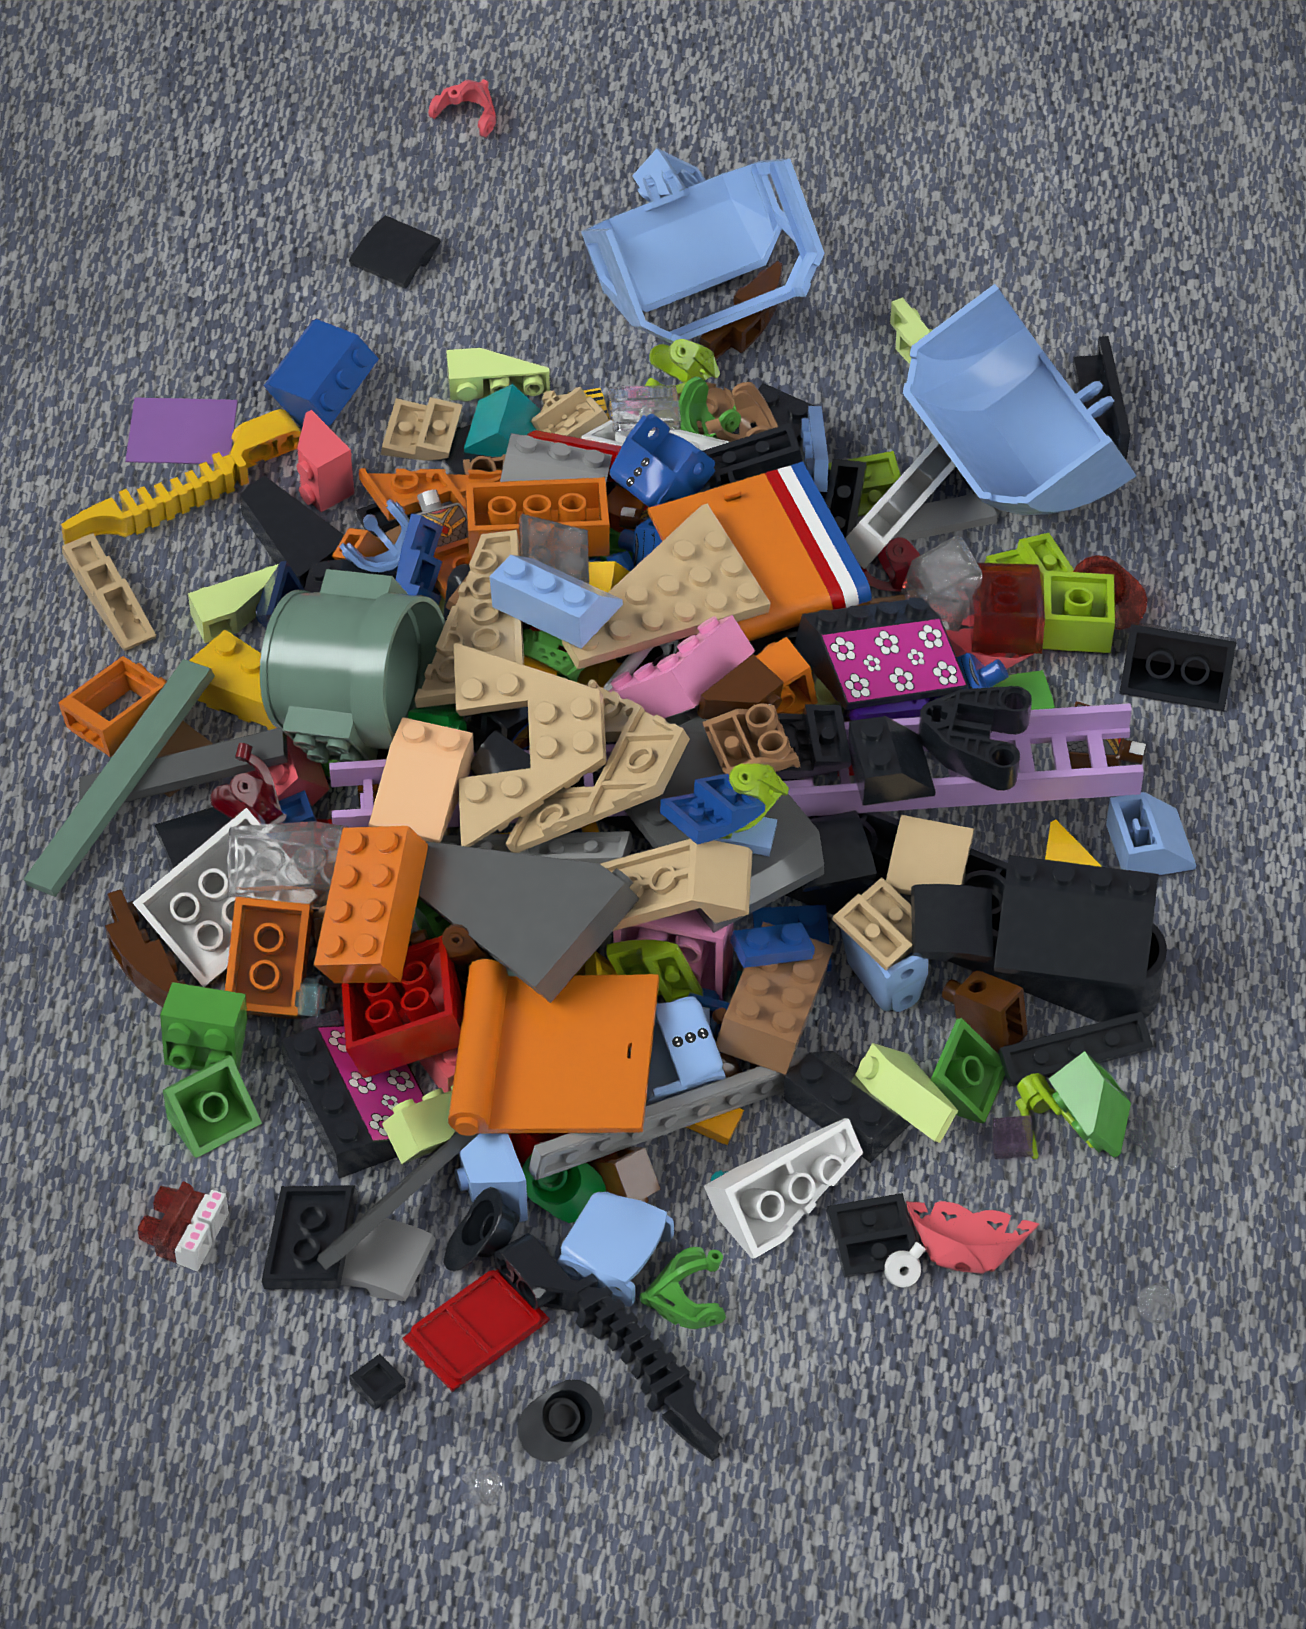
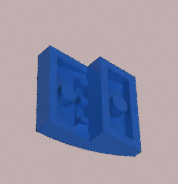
M728 774L696 779L694 793L661 799L660 813L697 845L729 835L746 826L765 812V804L758 798L739 794L733 790Z

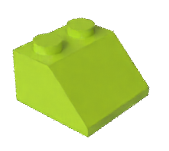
M1044 570L1040 623L1041 649L1111 653L1115 627L1114 574Z

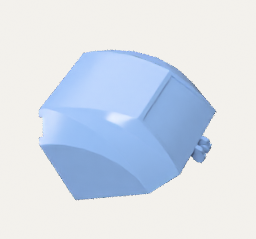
M996 284L992 285L911 346V362L907 383H904L903 394L982 502L1001 511L1020 515L1053 514L1092 503L1115 491L1137 476L1111 438L1106 436L1094 420V418L1101 416L1113 405V398L1111 396L1104 397L1086 409L1083 403L1091 400L1101 391L1103 387L1101 382H1092L1075 394L1025 327Z

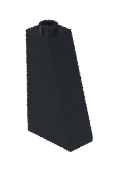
M265 475L255 483L249 484L239 494L242 516L276 565L282 561L288 562L303 588H305L311 563L335 560L332 555L344 534Z

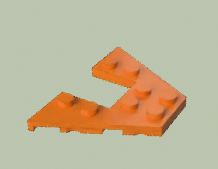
M366 468L359 469V480L388 521L396 519L386 508L388 506L386 502L389 499H392L394 502L397 501L404 508L405 514L409 515L421 511L417 495L433 489L437 490L441 504L451 501L453 504L460 503L467 514L466 483L500 482L502 470L492 472L468 470V475L446 474L445 469H419L417 471L396 469L395 474L367 473ZM468 537L437 547L433 557L442 561L435 587L444 599L446 597L448 577L452 570L461 564H470Z

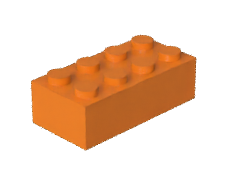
M605 477L466 483L469 562L472 559L481 534L517 530L521 557L543 559L610 556L609 514Z
M409 826L352 827L342 829L314 966L334 983L401 982L429 846Z

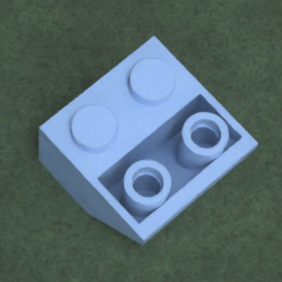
M1141 792L1139 795L1109 798L1106 826L1121 869L1159 875L1196 869V863L1176 808L1146 792Z

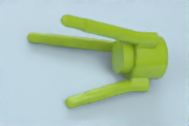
M1039 1073L1028 1075L1019 1082L1017 1091L1021 1098L1015 1102L1021 1113L1032 1159H1037L1039 1155L1030 1118V1110L1039 1114L1051 1108L1056 1115H1062L1071 1126V1123L1075 1121L1069 1112L1065 1113L1052 1097V1094L1055 1093L1054 1089L1050 1088L1045 1077ZM1088 1140L1085 1141L1090 1148H1094Z

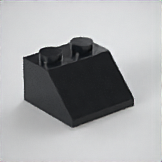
M886 716L849 721L848 745L852 761L851 765L863 806L935 796V787L918 733Z

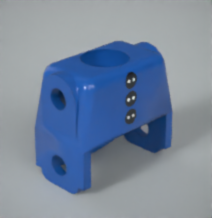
M654 414L641 417L626 437L610 468L612 479L649 508L697 494L715 472V462L713 459L684 438L669 433L670 427ZM655 428L654 434L648 437L650 430Z

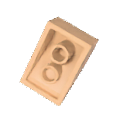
M402 717L389 748L369 827L409 826L424 841L441 843L459 800L458 778L468 777L471 771V763L474 758L473 733Z

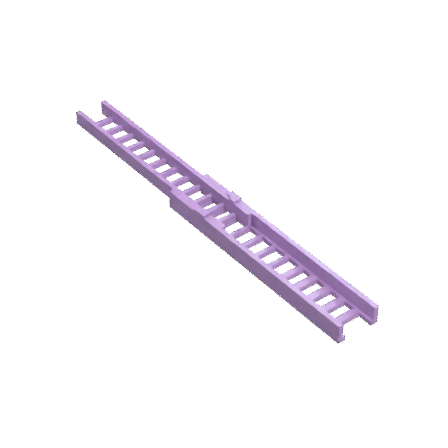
M1129 703L1031 710L1029 726L1023 733L1013 735L992 731L990 739L1011 743L1020 752L1017 782L1011 789L1005 791L992 789L948 769L949 777L932 778L936 791L935 796L863 806L857 783H850L848 767L839 770V785L814 786L813 777L783 782L789 787L788 794L808 817L834 815L854 810L857 813L1139 795L1141 794L1144 770L1143 765L1107 766L1103 739L1130 737L1129 727L1132 709ZM920 717L892 719L918 733ZM844 722L848 740L849 722ZM1086 740L1091 768L1071 769L1067 742ZM615 744L606 745V760H608ZM1030 744H1051L1055 770L1035 772ZM524 750L530 755V750ZM386 759L329 763L331 787L363 785L364 793H360L361 809L332 811L334 835L342 834L343 828L369 827L374 806L373 784H380ZM472 770L468 777L474 776ZM593 773L583 775L584 787H594ZM457 802L447 827H460L459 802ZM623 810L608 817L628 816V814ZM518 818L513 819L510 823H516Z

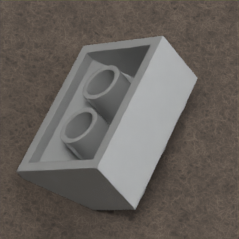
M511 433L500 482L605 477L606 482L612 455L601 453L597 450H586L560 442L554 443L528 435Z

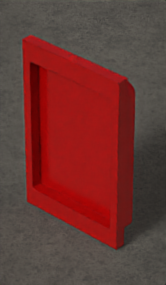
M497 1269L488 1271L412 1326L411 1332L402 1337V1340L425 1363V1367L429 1368L453 1392L549 1322L550 1318L540 1308L534 1310L503 1278Z

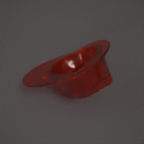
M1094 555L1085 558L1077 564L1073 572L1114 574V629L1130 628L1133 621H1141L1146 612L1148 600L1145 589L1137 579L1119 563L1107 556Z

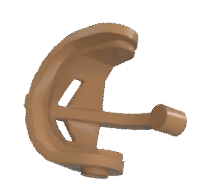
M742 382L732 390L736 411L741 415L739 435L724 430L719 418L705 422L709 435L715 433L717 438L729 442L778 427L768 404L757 387L751 382ZM756 423L757 427L751 428L750 424Z

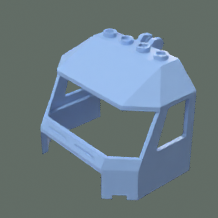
M790 158L752 163L682 190L678 189L671 169L669 167L664 168L661 172L662 179L670 193L669 195L660 198L655 180L650 174L643 177V183L651 202L603 220L581 231L604 294L609 297L631 326L669 343L677 339H691L791 298L806 297L816 268L820 265L825 254ZM767 174L771 175L783 211L778 206ZM782 229L796 243L799 256L785 286L669 332L646 321L643 311H652L765 266Z

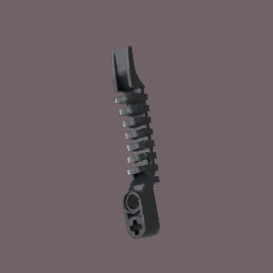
M529 1233L494 1252V1262L500 1274L534 1310L542 1306L577 1312L579 1315L575 1323L580 1329L597 1320L592 1332L597 1339L612 1332L607 1344L609 1348L615 1351L625 1345L620 1359L625 1364L635 1360L631 1373L636 1379L644 1375L640 1389L645 1395L651 1392V1397L646 1406L654 1412L667 1404L670 1410L662 1414V1419L681 1438L712 1461L721 1455L718 1451L720 1443L723 1442V1437L697 1411L693 1397L696 1383L689 1378L690 1371L684 1365L680 1368L676 1365L677 1358L672 1352L666 1354L663 1351L664 1345L658 1338L654 1341L650 1338L651 1331L646 1325L641 1328L637 1324L638 1318L633 1312L627 1314L625 1312V1304L620 1299L616 1301L612 1299V1291L607 1285L603 1288H597L598 1279L593 1273L580 1281L572 1280L540 1242Z

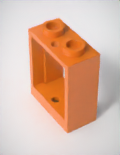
M122 656L62 699L58 704L66 727L109 757H112L167 681L162 677L157 678L149 673L142 664H135ZM129 690L142 697L111 721L98 714Z

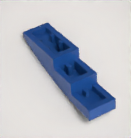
M411 514L401 548L396 581L408 594L429 597L439 606L441 596L433 593V589L442 561L433 556L443 526L422 515Z

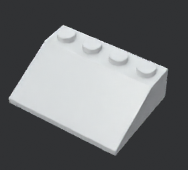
M245 808L136 899L133 904L199 983L206 987L227 969L235 897L305 904L318 891L252 813Z

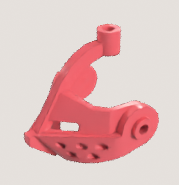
M484 79L480 82L465 80L459 85L445 88L440 96L436 95L432 99L428 111L429 117L436 119L443 109L450 104L458 105L463 101L477 103L485 109L478 121V128L480 129V135L486 138L496 125V113L489 93L488 81Z

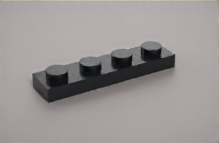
M1141 1011L1001 1047L998 1053L1010 1087L1018 1085L1023 1078L1031 1074L1039 1073L1044 1077L1053 1076L1084 1051L1096 1062L1103 1063L1150 1051L1154 1046L1143 1012Z

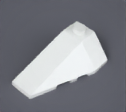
M844 1118L740 1165L704 1185V1188L718 1220L747 1254L755 1259L784 1242L793 1233L794 1230L792 1228L805 1213L809 1214L816 1207L817 1204L815 1202L830 1185L834 1186L863 1154V1151L849 1118Z

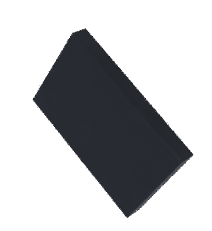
M355 1185L281 1186L261 1281L265 1290L340 1289L346 1255L326 1270L317 1259L319 1258L318 1255L352 1226L358 1198V1191Z

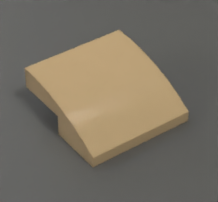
M430 397L428 405H423L396 398L382 444L381 455L424 461L448 458L461 414L462 404Z
M901 815L886 882L898 893L911 895V887L918 884L963 885L974 829Z
M882 877L862 895H856L832 918L843 931L885 970H888L892 965L900 962L912 952L911 904Z

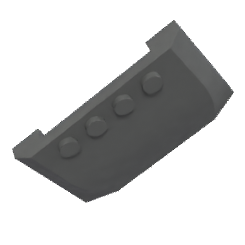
M697 716L679 726L684 729L690 740L663 794L624 810L654 849L690 839L660 813L661 799L694 793L696 779L724 774L702 723L709 719H702ZM604 766L593 772L595 782H597ZM789 794L786 796L781 795L764 816L777 819V827L770 856L752 853L749 914L824 874V860L819 830ZM701 908L695 909L713 933L744 917L741 916L715 923Z

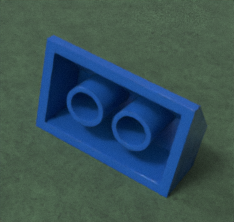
M314 319L263 386L284 410L289 413L301 429L306 412L310 410L327 426H330L379 358L357 334Z

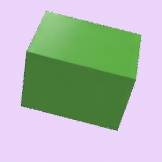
M960 1018L956 1020L931 1081L958 1110L957 1116L983 1124L987 1119L1005 1073L999 1054Z
M231 1055L163 1089L167 1119L195 1158L262 1124Z

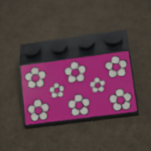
M914 597L908 600L850 606L834 610H820L818 612L804 613L801 616L794 647L808 663L812 672L845 710L945 696L960 689H968V684L942 620L923 598Z
M344 1025L316 1026L282 1038L283 1063L338 1178H343L397 1158L398 1156L382 1123L394 1114L392 1108L399 1103L409 1099H413L415 1104L422 1101L421 1098L424 1094L409 1064L363 1078L346 1051Z

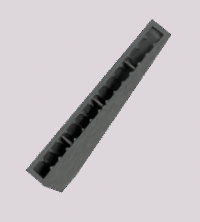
M425 841L429 846L418 899L451 925L459 924L467 928L468 935L486 953L503 964L505 968L550 1003L640 899L630 889L633 881L617 868L610 872L599 863Z

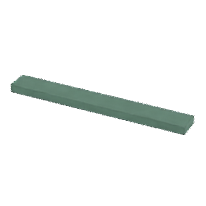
M185 659L181 661L23 880L28 886L54 897L57 896L215 677L211 668Z

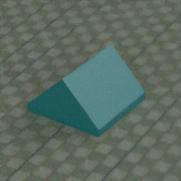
M514 384L480 399L466 440L464 453L501 457L507 452L511 433L527 435L536 430L531 421L533 417L541 412V409Z

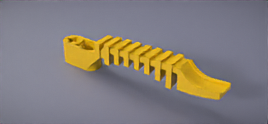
M283 409L274 410L246 421L233 431L232 441L234 445L229 455L222 457L220 452L212 454L214 471H212L207 462L199 464L200 478H197L193 470L185 472L187 481L185 485H182L178 477L170 479L172 490L167 492L162 482L155 484L156 498L152 499L145 486L138 488L137 492L140 502L138 506L127 489L121 490L119 495L122 511L113 497L83 510L62 523L64 544L92 533L95 536L114 534L127 537L134 533L138 535L145 532V528L149 526L152 528L159 526L162 520L166 519L169 521L174 519L175 515L180 512L182 514L190 512V508L195 505L197 508L205 505L206 500L211 499L213 501L220 498V494L224 492L227 494L234 492L237 480L241 486L249 483L247 468L257 465L255 462L260 460L267 461L297 449L301 431L289 413Z

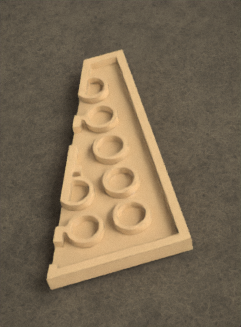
M517 530L481 534L469 564L470 571L467 579L461 583L459 588V598L456 606H452L436 644L437 652L433 662L428 664L424 673L425 681L422 689H418L414 699L417 708L456 703L453 643H459L524 665L523 621L492 607L489 577L510 555L520 556Z

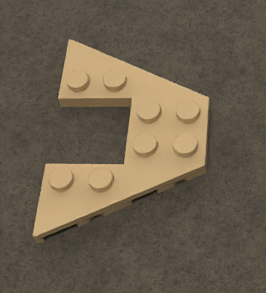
M453 643L456 711L459 716L528 706L531 768L458 778L461 846L471 847L497 829L501 832L508 827L513 819L522 818L544 804V799L563 787L568 789L579 782L583 775L593 773L607 764L603 695L599 689L459 643Z
M590 680L587 686L599 689L603 695L606 742H616L607 760V764H605L594 787H569L568 789L563 787L544 799L543 805L526 816L518 818L505 845L510 852L519 853L662 795L690 740L684 729L674 723L668 724L663 717L657 714L655 716L649 714L641 705L628 698L622 699L617 692H609L598 686L595 680Z

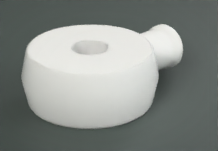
M915 1242L909 1252L896 1251L887 1258L884 1267L887 1280L891 1284L903 1288L916 1283L921 1274L919 1257L926 1251V1248L920 1243ZM906 1266V1269L900 1272V1268Z

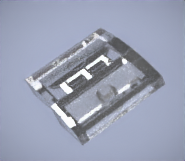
M676 385L608 387L613 432L631 431L643 415L647 417L649 414H654L670 427V430L681 429Z

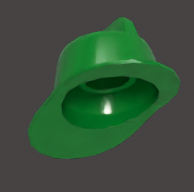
M532 1154L526 1159L522 1167L526 1178L527 1196L550 1214L567 1223L576 1222L594 1193L606 1192L601 1175L587 1163L536 1180L529 1172Z

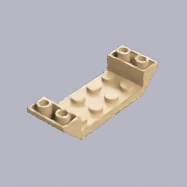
M691 839L600 863L610 872L617 868L633 881L630 889L640 898L613 931L701 908L715 923L749 915L752 850L749 847L715 840L697 845Z

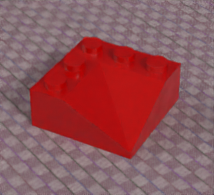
M442 936L408 947L401 982L342 983L346 1051L363 1078L383 1073L459 1046L464 1002L455 966L448 956Z

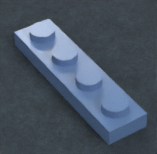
M808 406V418L801 419L804 464L819 492H827L829 460L822 406Z

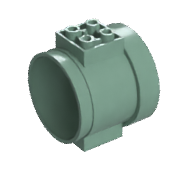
M326 569L320 592L311 593L305 590H293L287 593L277 604L271 615L265 632L260 658L261 697L264 709L271 723L287 734L294 741L293 744L301 748L307 754V758L314 762L327 763L328 759L340 762L376 760L379 749L389 750L402 717L408 718V712L417 708L414 699L418 689H422L425 681L424 673L428 664L433 662L437 652L436 644L445 625V619L437 603L426 596L408 594L393 576Z

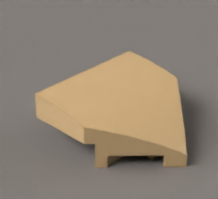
M577 387L570 393L556 395L554 391L544 392L542 397L544 406L541 412L532 418L531 422L536 430L582 439V435L599 427L609 419L591 396L587 397L581 387Z

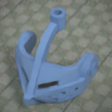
M392 499L386 502L388 505L386 508L401 526V533L395 545L378 526L376 517L369 514L363 519L364 527L369 531H373L389 550L375 557H364L351 543H342L339 546L343 551L344 557L361 569L370 572L398 570L401 548L409 524V518L405 514L404 508Z

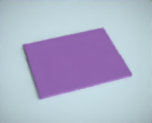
M134 397L125 462L183 464L207 462L208 464H214L212 454L220 452L222 457L229 455L232 449V433L235 426L238 400Z

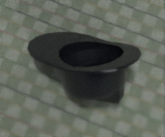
M489 1187L484 1189L476 1197L467 1215L452 1234L443 1259L446 1269L453 1272L462 1270L472 1263L477 1256L486 1258L493 1256L494 1252L509 1244L520 1217L516 1212L503 1204L502 1195L497 1188Z
M565 1380L554 1385L529 1403L522 1411L518 1421V1437L524 1450L531 1457L542 1462H556L590 1440L599 1431L604 1419V1403L599 1392L591 1384L584 1381Z

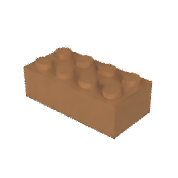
M763 922V924H762L761 927L775 926V925H772V924ZM810 938L815 947L813 958L810 960L744 968L721 1025L716 1042L718 1050L786 1075L825 977L834 946Z

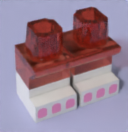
M184 1181L179 1189L160 1186L155 1195L153 1205L154 1210L165 1213L162 1220L148 1215L144 1216L137 1229L139 1239L155 1246L156 1256L198 1272L212 1246V1240H215L229 1214L226 1194L211 1190L209 1195L195 1191L190 1184Z

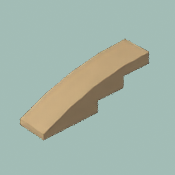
M94 533L62 546V553L79 584L124 651L156 638V634L127 580L121 578L110 556L104 554Z

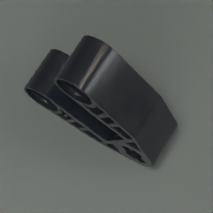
M1006 686L960 689L930 701L920 710L918 734L922 745L949 770L998 791L1011 789L1017 782L1020 752L1011 743L990 739V733L994 731L1017 735L1027 730L1030 721L1032 696L1025 688Z

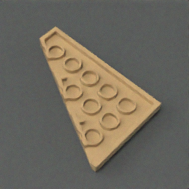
M704 504L608 592L622 599L623 605L582 649L563 640L562 645L578 670L698 634V626L714 616L720 620L733 615L736 622L769 613L771 603L709 505Z

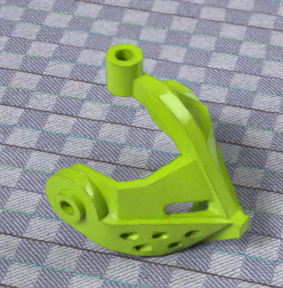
M677 339L670 346L665 344L654 346L649 354L651 364L669 376L680 380L682 383L675 386L660 384L653 378H649L642 390L650 396H654L656 392L672 395L681 393L684 385L693 377H701L704 381L710 377L717 379L720 371L714 353L710 349L686 339Z
M739 764L730 771L729 782L735 792L758 798L765 804L764 813L735 832H743L755 826L762 820L781 795L786 796L788 794L789 787L776 774L772 766L766 764ZM732 833L722 837V839L732 838Z

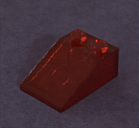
M969 563L970 638L972 652H980L986 655L995 653H1015L1021 656L1042 654L1045 611L1039 565Z

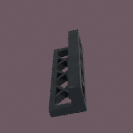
M1100 336L1098 339L1097 355L1073 357L1075 378L1078 391L1095 381H1100L1103 385L1101 391L1096 396L1083 403L1086 409L1104 397L1111 396L1114 402L1109 410L1101 416L1094 418V420L1106 436L1111 438L1123 457L1127 459L1130 429L1109 336Z

